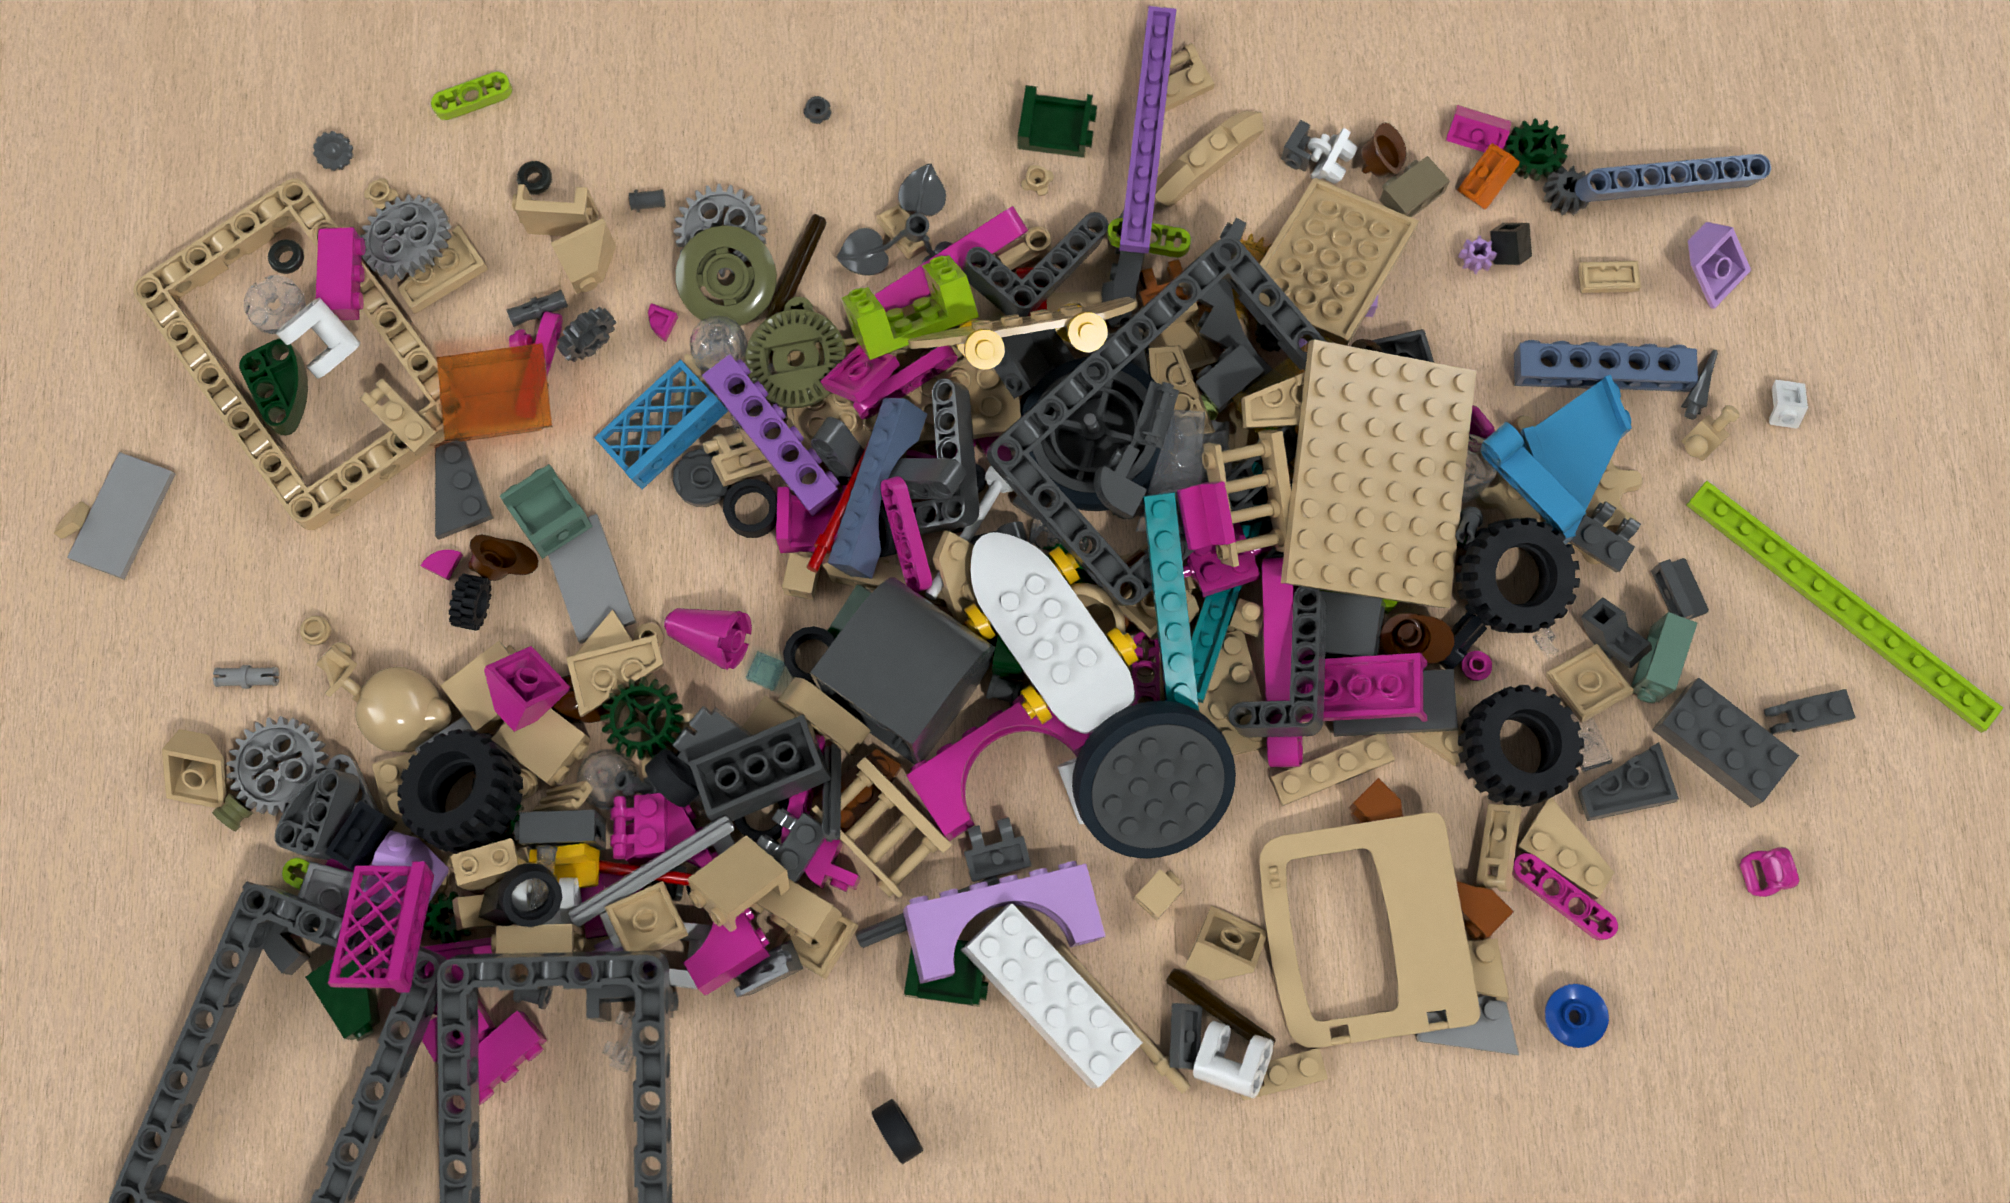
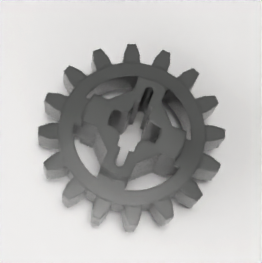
M598 307L595 311L590 309L588 313H581L575 321L566 326L563 331L565 335L558 339L560 344L557 348L567 361L572 360L576 362L578 358L583 360L586 356L590 357L603 344L608 342L610 338L608 334L615 330L613 326L616 324V321L606 308Z

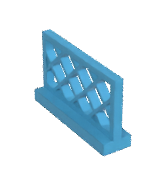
M680 359L594 438L624 470L628 477L637 486L644 489L724 416L728 410ZM683 370L687 375L686 386H673V378ZM685 392L683 405L670 406L672 393ZM691 392H703L707 396L698 405H690ZM657 393H665L664 406H651L652 397ZM650 412H663L662 425H649ZM670 412H683L682 420L679 423L668 425ZM635 413H644L642 425L629 426L630 417ZM661 431L660 440L656 444L647 445L648 432ZM614 432H622L621 445H608L605 440ZM629 432H641L640 445H627ZM626 451H639L638 460L628 467L625 463Z

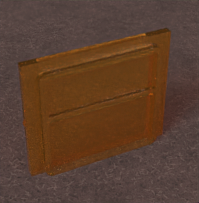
M543 343L437 357L440 401L446 442L454 440L462 442L541 431L543 428L553 427Z

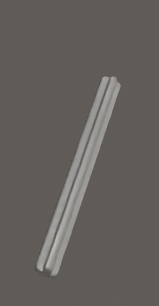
M726 815L720 817L568 912L571 922L577 927L583 925L604 912L605 906L628 897L734 831L732 821Z

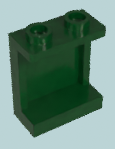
M1026 85L1018 131V149L1085 158L1086 147L1091 148L1094 131L1089 130L1090 122L1096 121L1097 105H1092L1093 95L1087 94L1086 101L1037 95V86Z
M957 940L954 950L955 973L950 977L920 984L911 947L904 995L911 998L979 1007L980 1000L986 1001L989 982L983 981L984 974L961 950L969 941Z

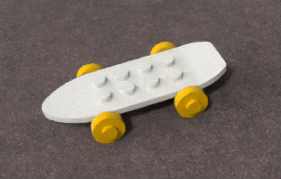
M994 532L981 536L976 541L972 551L971 581L974 594L983 612H980L974 603L964 609L968 617L965 624L968 629L977 635L979 634L986 641L995 637V633L990 627L992 625L1035 686L1039 694L1031 685L1020 691L1025 700L1021 705L1030 719L1037 717L1043 725L1053 718L1047 709L1049 707L1053 714L1066 726L1079 733L1089 734L1110 716L1130 707L1134 703L1135 693L1132 677L1127 667L1138 661V657L1134 652L1137 649V645L1128 633L1123 635L1117 627L1106 633L1105 636L1069 586L1080 580L1076 571L1079 565L1075 558L1069 552L1065 554L1060 547H1057L1048 553L1049 559L1031 543L1008 534Z

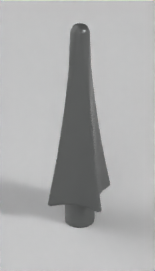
M1717 350L1711 351L1697 384L1692 388L1681 406L1687 408L1684 416L1688 419H1696L1697 414H1701L1702 408L1707 407L1712 372L1718 355Z

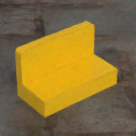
M585 843L530 850L529 862L541 864L548 868L558 883L560 878H577L580 888L598 886L600 850ZM541 880V891L548 892V886Z

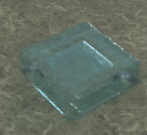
M757 651L747 673L746 680L774 691L786 665L781 660Z

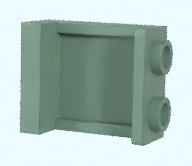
M551 465L534 471L531 476L518 484L512 485L506 492L500 495L506 508L542 559L593 527L583 509L570 495Z

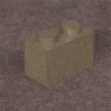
M1426 156L1420 162L1415 160L1405 168L1404 174L1400 177H1391L1382 186L1383 192L1379 201L1385 207L1412 218L1444 194L1450 180Z

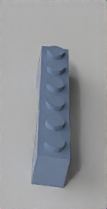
M883 399L827 562L851 577L869 579L873 577L881 553L879 539V513L882 499L881 482L889 478L895 464L907 449L919 441L927 417V413L907 399Z

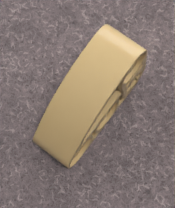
M794 677L777 700L778 704L796 717L804 714L818 734L824 736L831 743L837 744V747L852 756L871 732L862 722L803 678Z

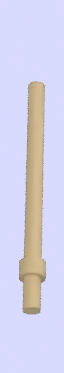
M1064 944L1057 949L1058 953L1143 1042L1139 1047L1156 1065L1154 1069L1162 1077L1165 1075L1178 1091L1183 1094L1191 1085L1176 1068L1169 1067L1170 1057L1168 1055L1165 1057L1072 952Z

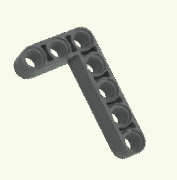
M1092 212L1087 214L1023 279H1020L994 255L982 247H974L968 251L962 265V271L967 275L969 284L1006 316L1019 314V317L1030 316V312L1035 311L1100 245L1108 230V220L1101 213ZM1071 246L1078 248L1079 251L1072 249ZM971 263H976L980 265L982 268H977L973 266ZM1052 264L1060 266L1061 269L1054 267ZM994 282H999L1004 287H999L995 285ZM1035 282L1042 284L1043 287H1038L1035 285ZM1016 301H1021L1026 306H1021Z
M949 379L938 380L932 388L937 458L953 459L962 464L966 470V476L951 499H932L912 503L920 535L970 526L979 517L970 394L965 385ZM955 419V424L951 428L952 421ZM957 448V454L954 457V451ZM962 506V513L959 516V509ZM936 511V517L933 521V514Z
M827 417L811 440V446L841 486L847 485L864 452V449L847 426L839 419ZM899 458L889 478L895 476L903 478L907 485L910 499L947 500L953 497L966 476V470L962 464L948 458Z
M1300 586L1294 593L1290 701H1258L1235 704L1229 711V721L1243 737L1313 736L1322 729L1324 717L1327 604L1319 589ZM1317 598L1313 605L1304 606L1308 599ZM1316 627L1310 635H1303L1306 628ZM1315 655L1311 663L1302 664L1306 656ZM1314 684L1313 689L1309 693H1301L1305 685ZM1282 714V718L1278 723L1270 724V719L1274 715ZM1313 714L1309 722L1300 723L1303 715ZM1252 715L1251 720L1247 724L1240 725L1242 717Z

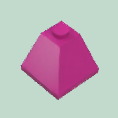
M532 646L491 663L484 669L494 711L514 732L538 721L570 689V686Z

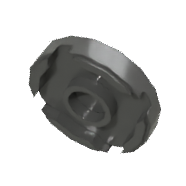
M704 449L688 452L674 468L673 483L677 494L684 502L695 507H709L718 504L725 498L732 484L723 487L711 463L713 456L718 455L717 452L706 454Z

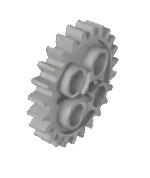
M721 184L717 185L716 192H712L711 188L706 186L705 195L696 190L697 199L695 201L691 198H686L689 208H679L684 217L675 218L676 223L682 226L674 229L675 235L681 237L675 241L678 247H685L690 239L706 229L722 226L725 207H728L729 210L724 218V226L742 228L757 236L764 244L767 243L766 238L761 236V234L768 232L767 226L760 225L766 221L765 215H758L762 210L759 204L752 206L754 203L752 195L744 199L745 193L743 189L734 194L732 185H729L726 192L723 191ZM707 210H717V215L714 218H704ZM735 216L745 217V221L741 225L731 224ZM738 250L729 253L739 257L743 260L744 263L746 261H749V259ZM722 268L719 271L722 278H724L726 270H730L732 275L735 276L730 268Z
M407 195L404 202L399 197H396L394 205H391L388 201L385 202V210L377 208L375 210L378 216L368 217L371 225L362 226L366 233L360 235L364 239L366 246L365 255H362L363 259L373 271L376 270L380 276L386 274L389 279H392L395 274L400 279H403L406 272L411 277H414L416 269H420L424 273V265L428 263L434 266L433 258L443 257L439 251L440 248H448L445 240L451 238L448 230L452 228L447 221L449 219L437 202L433 203L429 197L424 200L421 195H418L415 200L410 195Z
M282 716L279 717L277 724L270 717L267 718L266 727L259 722H255L256 731L254 733L245 729L244 732L247 739L245 741L241 739L235 740L241 747L239 750L229 751L232 755L236 756V759L226 764L234 768L233 772L227 774V778L236 780L230 786L231 790L240 791L236 798L240 801L247 800L245 806L250 809L256 807V811L264 814L268 809V813L273 816L277 815L279 809L284 813L286 807L298 791L313 777L327 769V766L322 764L321 761L329 757L328 754L319 752L325 746V743L315 741L319 736L317 732H309L310 726L305 723L299 726V721L294 718L288 723L287 719ZM290 739L291 745L289 749L281 752L282 743ZM300 752H302V756L296 758L300 754ZM262 753V762L254 767V758ZM302 765L303 772L301 776L294 779L293 771L296 767ZM257 774H260V775L256 778V780H254V776L257 775ZM270 780H274V789L266 793V784Z

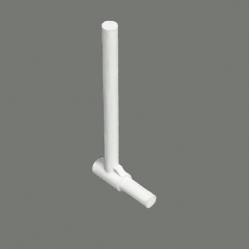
M992 466L988 468L985 474V480L989 489L979 503V517L974 524L966 526L959 536L968 542L972 540L999 493L1013 491ZM1043 491L1039 494L1038 500L1041 499ZM939 571L932 581L931 588L927 589L925 593L932 600L937 598L942 589L941 587L944 586Z

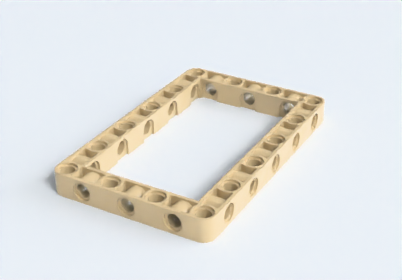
M296 178L285 181L136 281L133 293L290 517L304 529L316 530L466 427L472 420L473 411L361 259V265H363L365 272L364 282L360 286V292H362L364 298L362 310L430 401V404L418 411L417 414L439 437L416 456L408 447L401 449L403 442L392 431H389L310 487H307L302 481V475L285 451L270 436L271 431L253 406L239 392L241 389L224 365L209 350V344L197 327L178 306L182 296L197 286L202 287L229 269L228 266L245 254L250 255L277 237L276 234L293 222L300 224L317 249L318 229L338 228L308 186L302 180ZM302 195L298 200H294L297 196ZM254 227L250 232H247L249 228ZM205 259L202 264L198 265L201 260ZM157 291L154 296L150 297L153 292ZM396 320L393 326L386 328L390 321ZM188 333L183 340H180L182 335ZM428 363L424 370L417 371L421 364ZM218 376V379L214 383L210 384L211 380L214 377ZM460 406L457 413L449 415L453 407ZM249 419V423L241 428V424ZM281 463L280 468L272 472L273 466ZM362 473L361 479L352 483L353 477ZM313 507L311 514L303 517L304 511Z

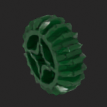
M645 677L640 679L639 686H637L634 680L630 679V688L627 690L622 684H619L617 687L621 694L617 697L614 693H609V697L614 701L613 704H603V708L609 711L610 714H603L600 719L610 724L602 727V732L604 734L612 733L607 738V742L610 745L618 742L615 750L621 753L626 749V757L632 758L636 750L639 760H644L646 751L653 758L657 755L656 748L659 747L660 750L667 749L664 745L667 740L671 744L676 741L671 736L672 732L676 734L682 732V729L676 726L675 723L684 722V717L675 713L683 710V706L681 703L673 704L678 699L677 694L671 693L667 695L670 687L665 684L659 689L660 682L657 679H653L649 687ZM652 696L660 701L656 704L652 702L642 706L634 698ZM627 704L630 710V715L628 719L623 722L624 726L620 728V714L624 706ZM635 708H637L644 715H649V717L646 718L648 719L647 724L649 725L650 730L641 722H636L637 720H639L637 718L639 714L636 712ZM666 709V722L661 732L658 733L655 722L662 715L661 711ZM643 731L651 739L644 742H635L628 740L625 736L629 733L633 735Z

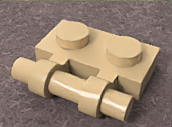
M742 427L738 428L735 433L726 436L719 434L713 436L712 440L703 443L706 454L715 451L719 453V455L713 456L711 463L723 487L775 470ZM739 443L744 446L735 450L730 448V446Z

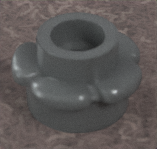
M820 96L810 98L804 108L805 117L814 124H820L823 120H828L832 113L830 103Z

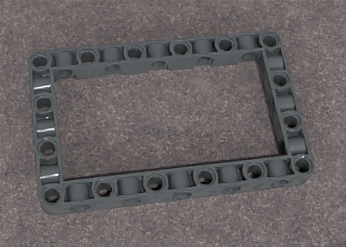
M1223 237L1211 245L1111 335L1104 345L1091 353L989 446L987 451V458L991 466L1061 545L1075 558L1077 563L1093 581L1110 596L1116 605H1135L1153 589L1148 548L1143 551L1145 554L1135 564L1128 567L1029 455V452L1221 279L1227 280L1240 297L1238 299L1261 325L1265 324L1279 342L1277 344L1300 370L1303 369L1305 371L1307 352L1300 349L1299 339L1303 338L1308 343L1314 339L1325 342L1326 340L1235 237ZM1220 247L1229 250L1231 255L1230 261L1224 260L1221 257ZM1177 286L1183 287L1187 291V300L1178 298L1176 295ZM1260 293H1265L1269 297L1270 304L1268 307L1261 304L1259 299ZM1133 326L1142 328L1144 332L1143 340L1134 338L1132 335ZM1089 365L1096 366L1099 369L1100 378L1098 380H1093L1088 376L1087 369ZM1045 405L1053 407L1056 411V417L1053 421L1047 420L1043 416L1042 410ZM1283 426L1276 429L1277 431H1283L1287 464L1296 455L1298 435L1295 432V426ZM999 446H1007L1010 449L1011 459L1009 461H1002L998 457L997 451ZM1256 456L1243 459L1230 471L1232 474L1226 479V482L1254 476L1252 472V464L1254 462H1258L1261 465L1263 472L1262 457ZM1264 486L1228 494L1231 512L1239 510ZM1041 491L1049 493L1052 498V503L1048 508L1043 507L1039 503L1038 497ZM1181 520L1178 523L1183 562L1195 550H1189L1187 547L1183 521ZM1082 537H1087L1092 542V549L1088 554L1082 552L1079 547ZM1124 582L1132 587V594L1128 599L1123 598L1120 594V586Z
M254 884L242 891L112 1191L109 1203H129L130 1194L135 1198V1203H189L161 1191L160 1188L273 924L277 923L287 927L288 932L317 944L336 947L343 914L274 886ZM262 893L264 895L265 902L264 905L261 908H259V906L257 905V898ZM319 916L321 926L315 931L312 923L314 918ZM370 925L363 927L369 936L379 930ZM359 930L348 939L347 947L352 951L367 938ZM387 933L376 941L380 950L383 951L394 942L395 936ZM419 946L410 993L401 992L396 1006H392L377 1041L380 1045L371 1066L365 1070L352 1101V1104H354L346 1126L341 1128L326 1163L329 1167L320 1188L315 1190L310 1203L355 1202L437 1005V972L440 965L447 960L441 954ZM367 948L356 958L367 964L379 953L376 951L374 954H371L369 948ZM235 952L239 956V963L236 967L232 964V956ZM383 960L376 968L388 969V964ZM429 961L433 963L435 968L434 974L430 978L425 974V966ZM209 1012L212 1013L214 1019L211 1027L206 1022ZM404 1021L409 1026V1034L406 1038L400 1034V1025ZM183 1072L187 1075L188 1079L185 1087L181 1083ZM378 1082L384 1087V1094L381 1098L376 1096L374 1090ZM157 1133L161 1136L160 1147L155 1143V1135ZM352 1143L358 1148L356 1159L352 1158L349 1152Z
M658 951L460 954L449 958L440 965L437 972L440 1203H481L478 988L499 987V990H538L543 986H564V989L604 988L607 985H628V988H632V991H635V1015L632 1017L633 1056H636V1080L633 1082L634 1122H637V1145L634 1147V1185L638 1187V1203H673L669 963L665 955ZM651 961L655 963L658 969L656 976H648L644 972V962ZM585 962L591 965L593 969L592 977L587 978L581 975L579 971L580 963ZM518 963L525 965L528 969L527 979L517 976L515 968ZM453 965H458L462 968L464 973L462 980H457L453 977L451 972ZM645 1027H654L659 1034L658 1040L651 1041L647 1039L644 1034ZM453 1030L462 1032L465 1039L464 1044H457L453 1040ZM649 1091L656 1093L660 1099L659 1105H650L645 1099V1093ZM454 1095H459L464 1099L465 1109H460L454 1105ZM655 1157L659 1160L661 1168L658 1170L650 1169L646 1164V1158ZM455 1160L464 1163L466 1173L463 1174L456 1171L454 1168Z

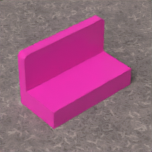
M1457 105L1446 141L1481 152H1485L1491 143L1503 149L1510 132L1511 121Z
M1224 481L1205 482L1177 491L1189 550H1196L1209 545H1227L1236 542Z

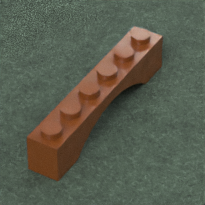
M1379 778L1349 807L1352 811L1351 817L1358 824L1403 817L1401 799ZM1456 880L1465 931L1475 939L1478 937L1481 940L1489 938L1514 911L1492 889L1475 887Z

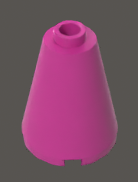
M676 608L666 616L664 627L669 637L726 670L728 668L734 669L740 664L749 644L744 643L746 633L751 635L752 631L749 615L741 611Z

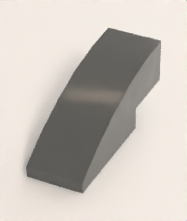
M246 882L242 886L243 890L250 885H254V883ZM262 893L257 898V905L259 906V908H261L265 902V898ZM274 923L263 949L282 974L293 975L310 956L290 937L292 933L288 932L287 927Z

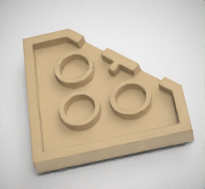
M943 531L932 559L935 569L939 570L944 586L941 588L948 610L952 611L955 620L966 626L965 621L968 620V617L964 612L965 608L974 603L980 612H983L974 594L971 581V557L974 545L951 531Z

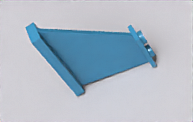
M1611 375L1605 376L1600 382L1535 427L1524 428L1520 432L1524 439L1523 447L1583 506L1585 511L1619 440L1632 429L1630 414L1623 407L1620 399V389L1613 382ZM1582 518L1564 533L1566 539L1563 543L1565 545L1576 536L1575 532Z

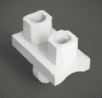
M1343 128L1339 135L1334 134L1330 138L1327 134H1322L1320 139L1312 138L1309 141L1308 149L1312 152L1311 160L1314 162L1318 161L1310 178L1314 179L1315 177L1319 180L1324 178L1333 184H1336L1343 178L1346 169L1336 163L1337 158L1339 157L1348 162L1358 149L1348 139L1350 131Z

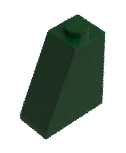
M333 957L307 975L306 979L343 1038L361 1041L374 1032L372 1027L380 1022L376 988L331 987L328 981ZM354 960L342 968L341 978H349L360 969ZM372 969L368 973L374 978V969Z

